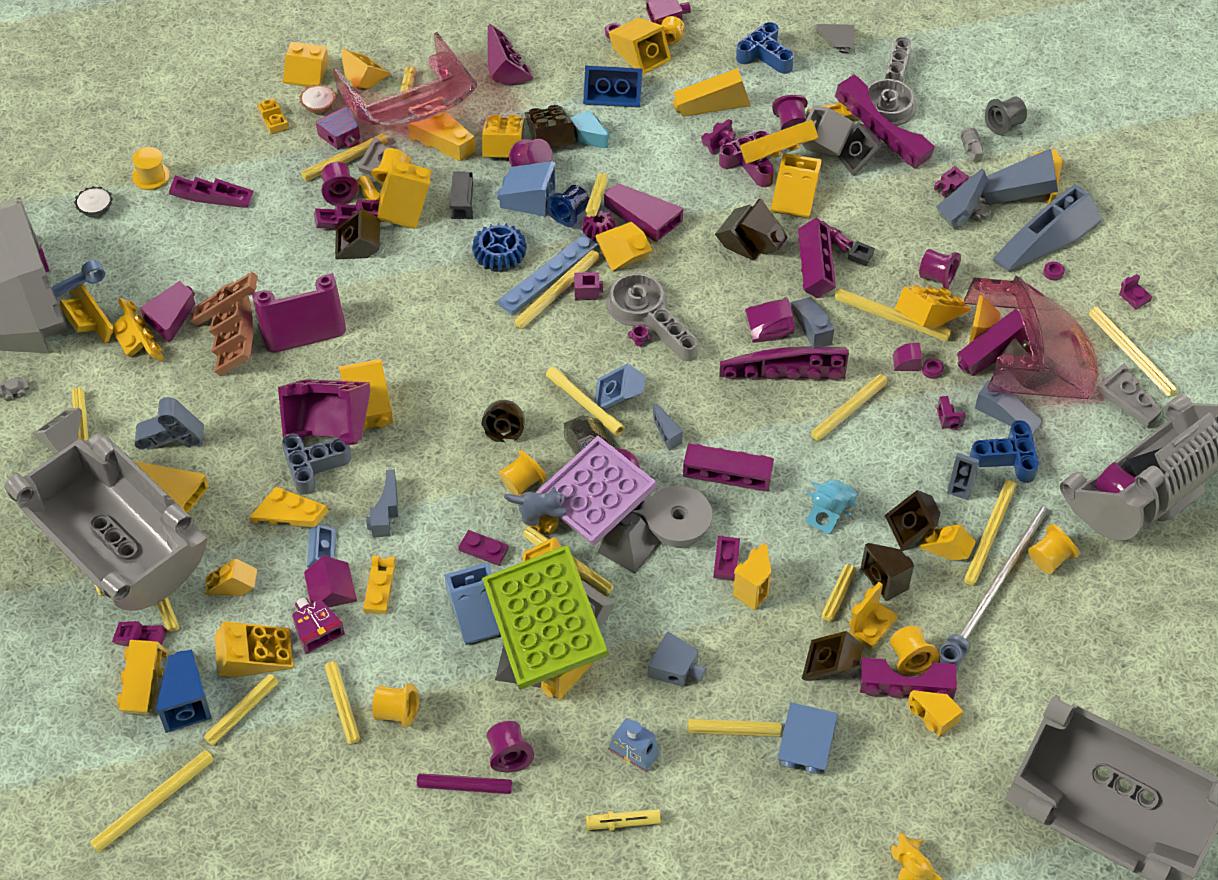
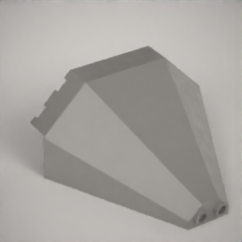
M21 196L0 203V351L49 353L45 337L69 329L48 281L38 252L41 248L24 208Z

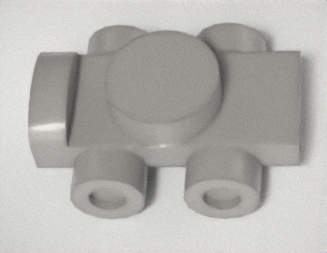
M978 201L972 213L974 214L973 220L985 219L990 212V208L985 203Z
M15 377L8 381H2L0 385V398L5 397V400L8 402L14 399L13 394L17 393L19 398L26 396V390H30L27 379Z

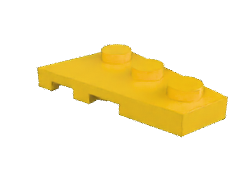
M275 487L249 518L251 522L258 524L260 521H269L270 524L278 525L279 522L290 523L291 526L316 527L329 511L326 505Z

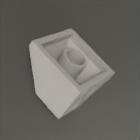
M814 25V30L833 48H838V51L847 52L849 48L854 47V25Z
M79 407L66 409L32 434L53 454H58L77 440L82 410Z

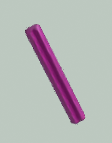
M419 773L416 781L419 788L510 794L512 792V780Z

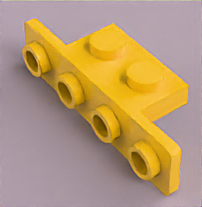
M809 120L742 144L740 149L745 163L748 164L767 156L775 158L782 155V151L789 149V152L801 148L800 144L817 139L818 134L813 120Z
M82 284L70 290L69 293L73 299L60 300L59 305L77 333L96 331L103 343H109L110 337L113 334V326L90 295L85 285Z
M119 298L117 301L125 314L112 326L113 333L125 354L133 357L145 347L151 357L162 362L165 359L161 353L162 348L154 341L153 333L146 328V321L136 311L138 309L131 300L126 301Z

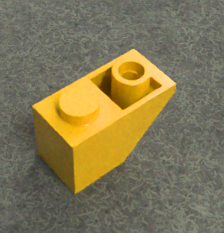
M961 524L931 530L923 536L919 547L943 558L955 561L968 559L976 541Z
M234 558L208 574L205 580V594L242 596L254 589L257 569Z
M913 690L909 695L907 704L910 711L916 716L919 715L924 721L926 728L930 732H935L939 737L961 721L963 710L947 694Z

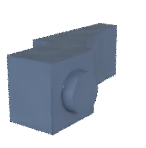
M395 469L386 470V480L382 495L376 506L370 508V517H366L367 530H372L373 538L391 536L390 518L398 517Z

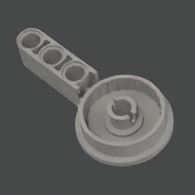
M898 37L895 40L885 79L874 81L868 85L869 96L875 108L885 119L896 126L910 121L916 112L914 94L910 87L903 83L911 49V41L906 37Z
M631 273L620 277L614 282L607 294L606 306L609 314L616 321L632 327L637 325L649 327L683 361H692L696 358L698 346L696 337L667 309V296L661 284L655 278L647 274Z
M670 486L661 489L653 496L646 497L631 511V513L642 518L644 522H647L648 527L660 542L672 547H686L696 543L707 532L712 522V508L707 498L699 491L686 486Z

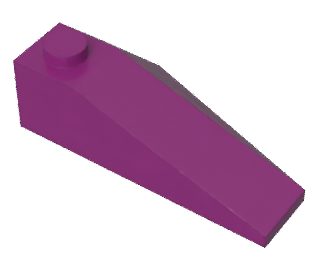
M489 24L488 69L490 77L495 82L499 83L500 81L504 85L532 81L534 77L527 64L522 66L519 61L522 57L512 49L513 45L504 32Z

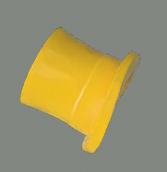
M144 147L134 153L132 160L135 169L132 177L137 187L143 190H154L162 187L169 181V169L162 163V153L158 149Z
M385 149L378 168L372 169L371 175L383 185L392 160L411 164L412 160L409 155L398 149Z
M521 449L518 451L519 457L514 462L498 471L507 489L513 495L519 496L536 482L541 485L547 481L544 470Z
M1049 524L1044 538L1028 549L1032 561L1047 574H1052L1065 560L1076 559L1080 555L1076 545L1055 524Z
M918 626L903 627L895 632L890 639V645L899 657L897 669L903 675L924 674L929 670L932 662H939L940 657L937 648L934 645L927 644L922 630Z
M407 683L404 688L379 685L373 697L372 712L374 719L401 722L403 728H408L414 721L419 708V693L416 686L412 683Z

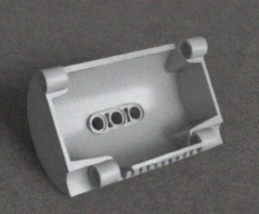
M1179 394L1165 405L1164 414L1168 422L1115 461L1121 467L1127 458L1130 459L1161 448L1155 453L1161 470L1156 466L1148 467L1135 478L1133 484L1119 493L1101 492L1095 488V484L1104 470L1088 481L1081 473L1075 472L1059 485L1066 502L1077 516L1094 531L1117 541L1133 538L1156 519L1158 521H1166L1173 518L1205 493L1206 490L1203 483L1218 472V404L1192 403L1187 395Z
M100 433L86 441L79 438L24 477L20 474H15L5 483V490L10 499L17 502L18 507L106 596L112 599L115 606L122 610L134 611L148 608L170 596L190 577L204 554L208 538L193 524L192 518L108 436H102Z
M1058 695L1052 697L1005 800L1025 810V815L1147 880H1193L1218 833V777L1074 703L1071 706L1061 701ZM1098 768H1106L1109 771L1110 776H1100L1098 773ZM1128 779L1132 783V788H1123L1120 780ZM1151 791L1155 799L1153 801L1146 800L1142 792Z

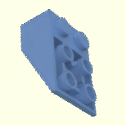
M488 562L444 574L446 591L465 645L501 635L482 580L483 577L492 574Z

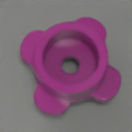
M637 325L633 327L632 331L628 332V338L632 339L636 346H642L644 342L652 340V334L648 333L646 326Z

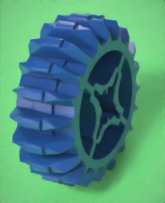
M500 223L497 226L490 224L489 228L483 226V230L478 231L477 236H474L472 245L473 255L477 259L478 264H483L484 269L490 266L491 271L495 268H498L499 271L502 268L509 270L510 266L516 268L517 263H521L522 258H525L527 249L525 237L521 231L516 230L515 226L509 227L507 223L504 226L500 225Z

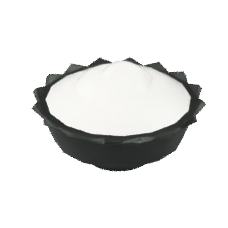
M92 186L91 188H85L84 191H80L79 195L75 197L74 204L76 205L75 208L85 216L99 217L109 210L113 197L107 188L103 189L101 186Z

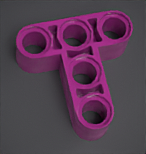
M757 131L722 145L719 153V165L724 169H732L742 165L758 186L769 187L773 183V165L766 157L746 164L740 145L770 134L766 131Z

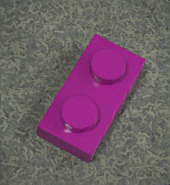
M471 530L467 531L459 545L460 552L500 566L509 549L508 544Z
M718 536L713 578L735 580L734 571L738 564L740 538Z

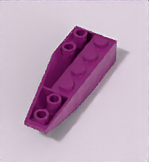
M799 346L762 350L720 361L719 377L728 379L735 377H746L748 379L789 378L792 380L798 378H809L811 380L819 378L845 379L849 350L846 347Z

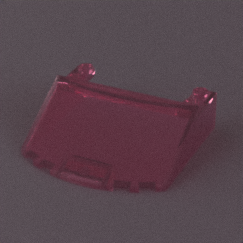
M438 32L434 33L436 54L429 57L428 63L439 79L376 102L366 104L356 89L349 85L339 69H333L337 92L351 110L355 120L370 125H399L433 117L462 102L478 85Z
M1015 275L1013 281L974 277L964 298V303L977 305L979 295H982L994 307L1019 309L1033 357L1030 355L1019 357L1004 353L1002 356H999L995 363L996 369L987 386L988 391L1088 399L1097 381V359L1087 334L1071 314L1017 275Z

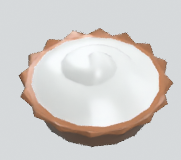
M312 85L301 91L299 102L311 113H323L331 108L336 99V93L333 92V88H329L327 85Z

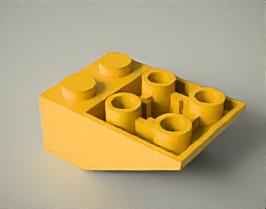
M490 115L486 117L482 133V157H509L512 146L523 139L524 118H520L518 115H510L508 117Z
M783 153L771 211L810 218L820 177L821 159Z
M918 285L913 287L904 286L895 306L896 310L920 326L937 328L971 311L972 308L965 304L966 301L964 299L952 296L951 291L942 287L935 289L930 286L923 288Z
M223 621L214 635L218 676L243 677L294 668L289 628Z

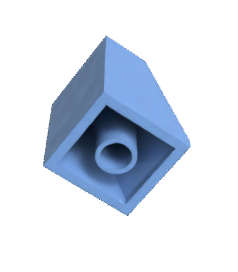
M550 161L510 167L508 174H505L503 177L502 189L499 188L497 193V200H500V208L546 217L556 190L555 162Z
M790 702L778 760L782 761V766L796 769V765L806 767V772L820 774V770L825 771L838 713Z

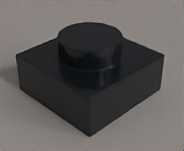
M856 241L848 254V260L867 266L875 252V248Z

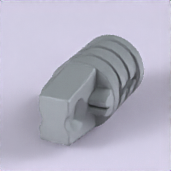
M966 128L960 134L965 151L972 162H979L983 155V147L978 132L975 128Z

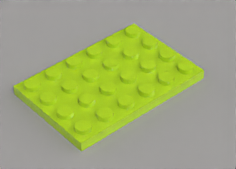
M568 545L482 578L519 690L610 656Z

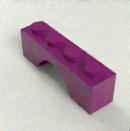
M862 658L860 693H866L868 696L882 694L893 698H900L902 696H909L914 690L947 694L951 699H954L957 690L956 664L932 662L931 667L926 673L917 677H905L894 672L889 667L886 659Z

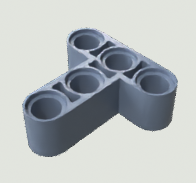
M165 397L159 401L158 416L136 425L134 444L140 450H145V448L150 450L179 440L188 448H191V446L201 447L203 445L204 424L178 400Z
M288 434L282 440L285 459L296 490L303 495L310 494L315 490L314 474L343 466L351 460L350 445H345L344 442L340 441V438L305 448L300 436L297 434Z

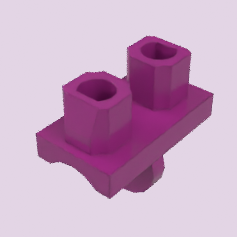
M727 119L723 123L718 122L714 125L712 133H705L701 136L703 145L708 147L711 154H716L722 145L735 140L736 134L732 129V120Z

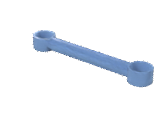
M97 260L86 262L81 268L82 272L52 287L55 296L58 297L85 282L95 284L102 281L105 277V271L101 263Z

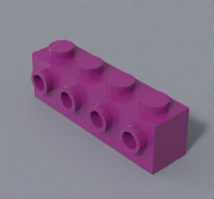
M816 217L798 228V242L800 245L803 289L807 294L820 298L835 289L836 283L830 229L828 225Z
M688 443L682 477L769 492L774 458Z

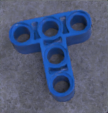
M766 22L737 43L736 60L740 64H749L758 58L776 71L787 74L792 71L794 54L791 50L777 42L778 25L774 22Z
M1017 420L1012 423L1008 438L975 441L969 456L979 460L980 468L1014 466L1017 479L1024 483L1032 482L1035 479L1039 466L1031 428L1023 420Z

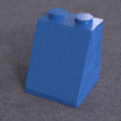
M192 649L179 651L174 655L168 656L157 703V710L165 733L212 719Z

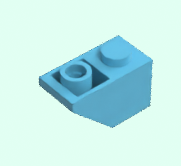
M590 110L570 117L573 121L574 135L578 143L600 148L608 147L609 133L606 128L601 126L598 117L594 116Z

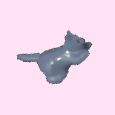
M552 487L549 493L529 491L520 496L504 495L507 501L518 504L522 515V522L530 526L539 524L540 516L542 515L562 517L566 514L565 508L561 507L564 502L563 494L556 491L555 487Z

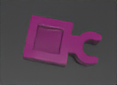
M954 166L941 175V180L935 183L934 190L942 188L941 195L946 196L949 193V189L955 191L965 180L969 179V176Z

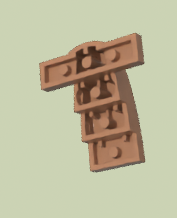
M254 272L248 273L235 282L224 285L210 298L201 302L193 309L191 322L196 326L209 321L213 317L209 330L215 336L211 352L217 356L214 372L219 376L250 359L253 340V318L249 295L255 292L258 279Z

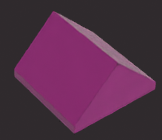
M323 555L304 572L310 604L322 600L328 607L357 602L348 562Z

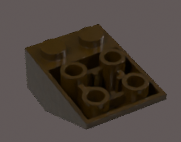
M550 105L547 109L532 108L529 112H524L533 140L543 139L551 148L575 144L573 121L562 106Z

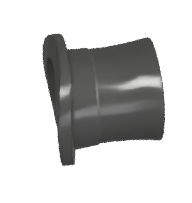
M1017 96L1003 102L999 99H992L988 102L985 109L986 125L992 132L998 135L1007 133L1013 125L1023 124L1027 118L1026 105Z

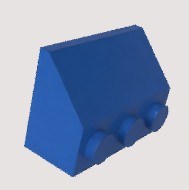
M585 65L583 104L640 107L643 69Z

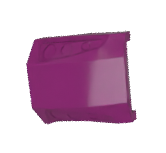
M787 297L757 306H750L745 309L751 330L752 343L775 341L778 338H785L788 335L794 334L793 314Z

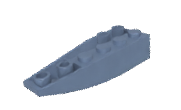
M1076 184L1071 186L1034 216L993 258V261L1009 272L1079 240L1102 220L1091 195Z

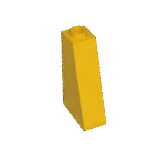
M738 68L673 92L676 99L672 101L676 111L680 110L682 117L751 106Z
M134 461L186 513L192 509L209 488L206 475L202 473Z

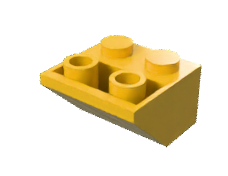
M764 542L758 549L754 548L750 552L748 559L744 563L738 564L734 571L733 596L753 610H756L769 595L771 566L767 544Z

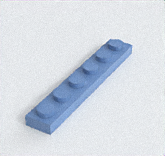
M583 234L498 300V305L513 316L559 280L591 250L596 251L598 244Z

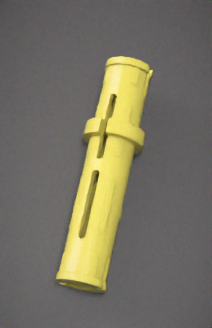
M659 809L620 813L608 811L607 814L586 815L587 831L596 829L614 831L615 828L661 824ZM646 817V819L626 821V818ZM621 819V821L600 823L602 820Z

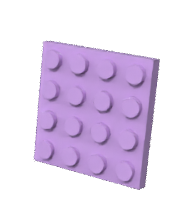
M597 436L535 493H549L552 487H555L556 491L561 492L564 497L561 507L565 508L566 514L559 518L594 546L653 492L658 485L655 480L601 437Z

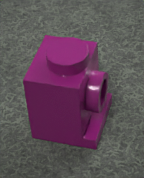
M599 272L574 273L575 301H579V299H599V293H603V281H599Z

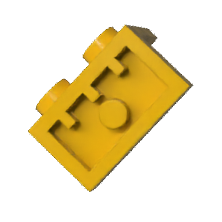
M880 582L874 588L870 587L866 591L864 600L861 603L857 602L851 611L853 617L849 622V633L871 650L898 618L896 613L879 603L883 586Z

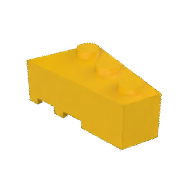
M439 105L408 123L409 139L413 141L418 140L424 143L425 146L429 148L434 147L440 150L441 153L459 161L475 153V137Z
M130 640L129 646L125 648L124 659L127 661L125 669L121 672L123 687L122 693H119L117 697V706L124 714L153 716L159 688H157L158 676L163 675V669H160L162 657H167L168 651L159 642Z

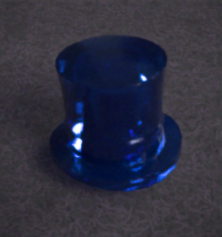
M571 185L563 193H554L547 199V212L556 222L566 227H572L577 222V216L586 210L589 195L582 187Z

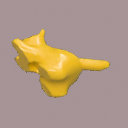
M899 833L898 846L892 845L891 847L893 858L903 866L898 875L899 880H944L934 872L931 862L921 853L919 848L924 842L923 839L916 840L906 837L904 833Z

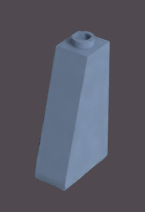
M1051 149L988 175V182L981 194V198H985L986 204L991 205L1058 192Z

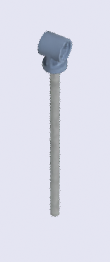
M1040 507L960 634L950 635L945 644L940 647L938 663L956 664V672L958 671L961 661L970 649L967 638L1048 513L1046 507Z

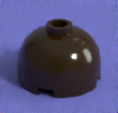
M506 399L491 403L484 411L481 422L485 435L495 442L506 443L503 439L517 440L522 435L525 425L524 412L519 405ZM509 430H511V432L507 433L506 435H502V434H501V433H506V432H508Z

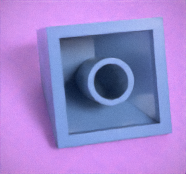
M627 363L598 378L594 402L603 410H606L643 393L646 376Z

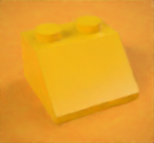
M291 42L285 56L283 83L306 87L321 84L329 65L327 47Z

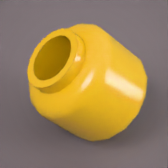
M666 17L661 25L664 28L667 43L676 44L682 38L685 29L684 23L677 17Z

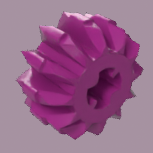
M604 209L601 212H597L595 217L583 216V234L588 238H592L593 241L596 240V235L615 228L614 218H612L611 213H605Z

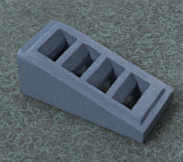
M657 403L653 405V420L670 451L682 444L683 430Z

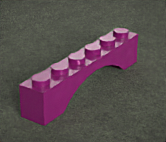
M853 74L838 84L835 98L860 119L865 126L871 128L877 137L883 140L892 151L896 152L905 163L916 169L931 158L935 146L922 134L901 129L885 119L872 103L868 86L859 77Z

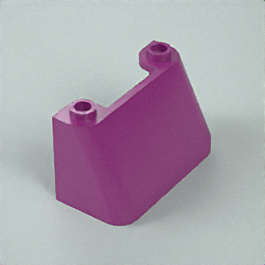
M333 273L319 277L315 282V291L276 300L274 294L267 290L252 293L258 326L266 350L272 353L281 352L340 337L345 333L346 324Z
M305 379L278 387L283 438L288 434H297L302 441L310 435L340 437V441L344 442L345 445L358 444V441L362 439L370 397V382Z

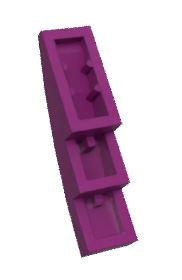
M176 175L169 189V195L190 201L247 208L253 194V190L215 178L213 183L198 177L191 181Z
M357 199L356 205L336 204L335 209L315 208L316 228H337L361 208L377 217L379 201Z

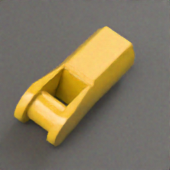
M369 176L359 177L357 179L358 186L366 200L380 201V193L373 185Z

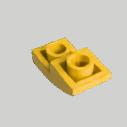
M275 98L266 99L257 104V108L271 134L289 129L288 122L283 116Z

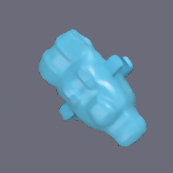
M829 479L822 484L811 482L817 488L814 493L806 491L808 495L812 496V501L815 503L806 522L827 534H831L842 513L852 516V513L845 511V509L851 505L857 506L854 501L858 494L851 486L842 483L840 480ZM821 512H825L829 516V521L825 525H820L817 522V515Z

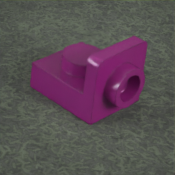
M1138 274L1124 279L1119 293L1135 310L1152 299V296L1138 284L1140 280Z
M940 396L937 412L942 429L949 428L955 430L963 427L966 418L965 412L955 413L954 405L950 404L949 397Z

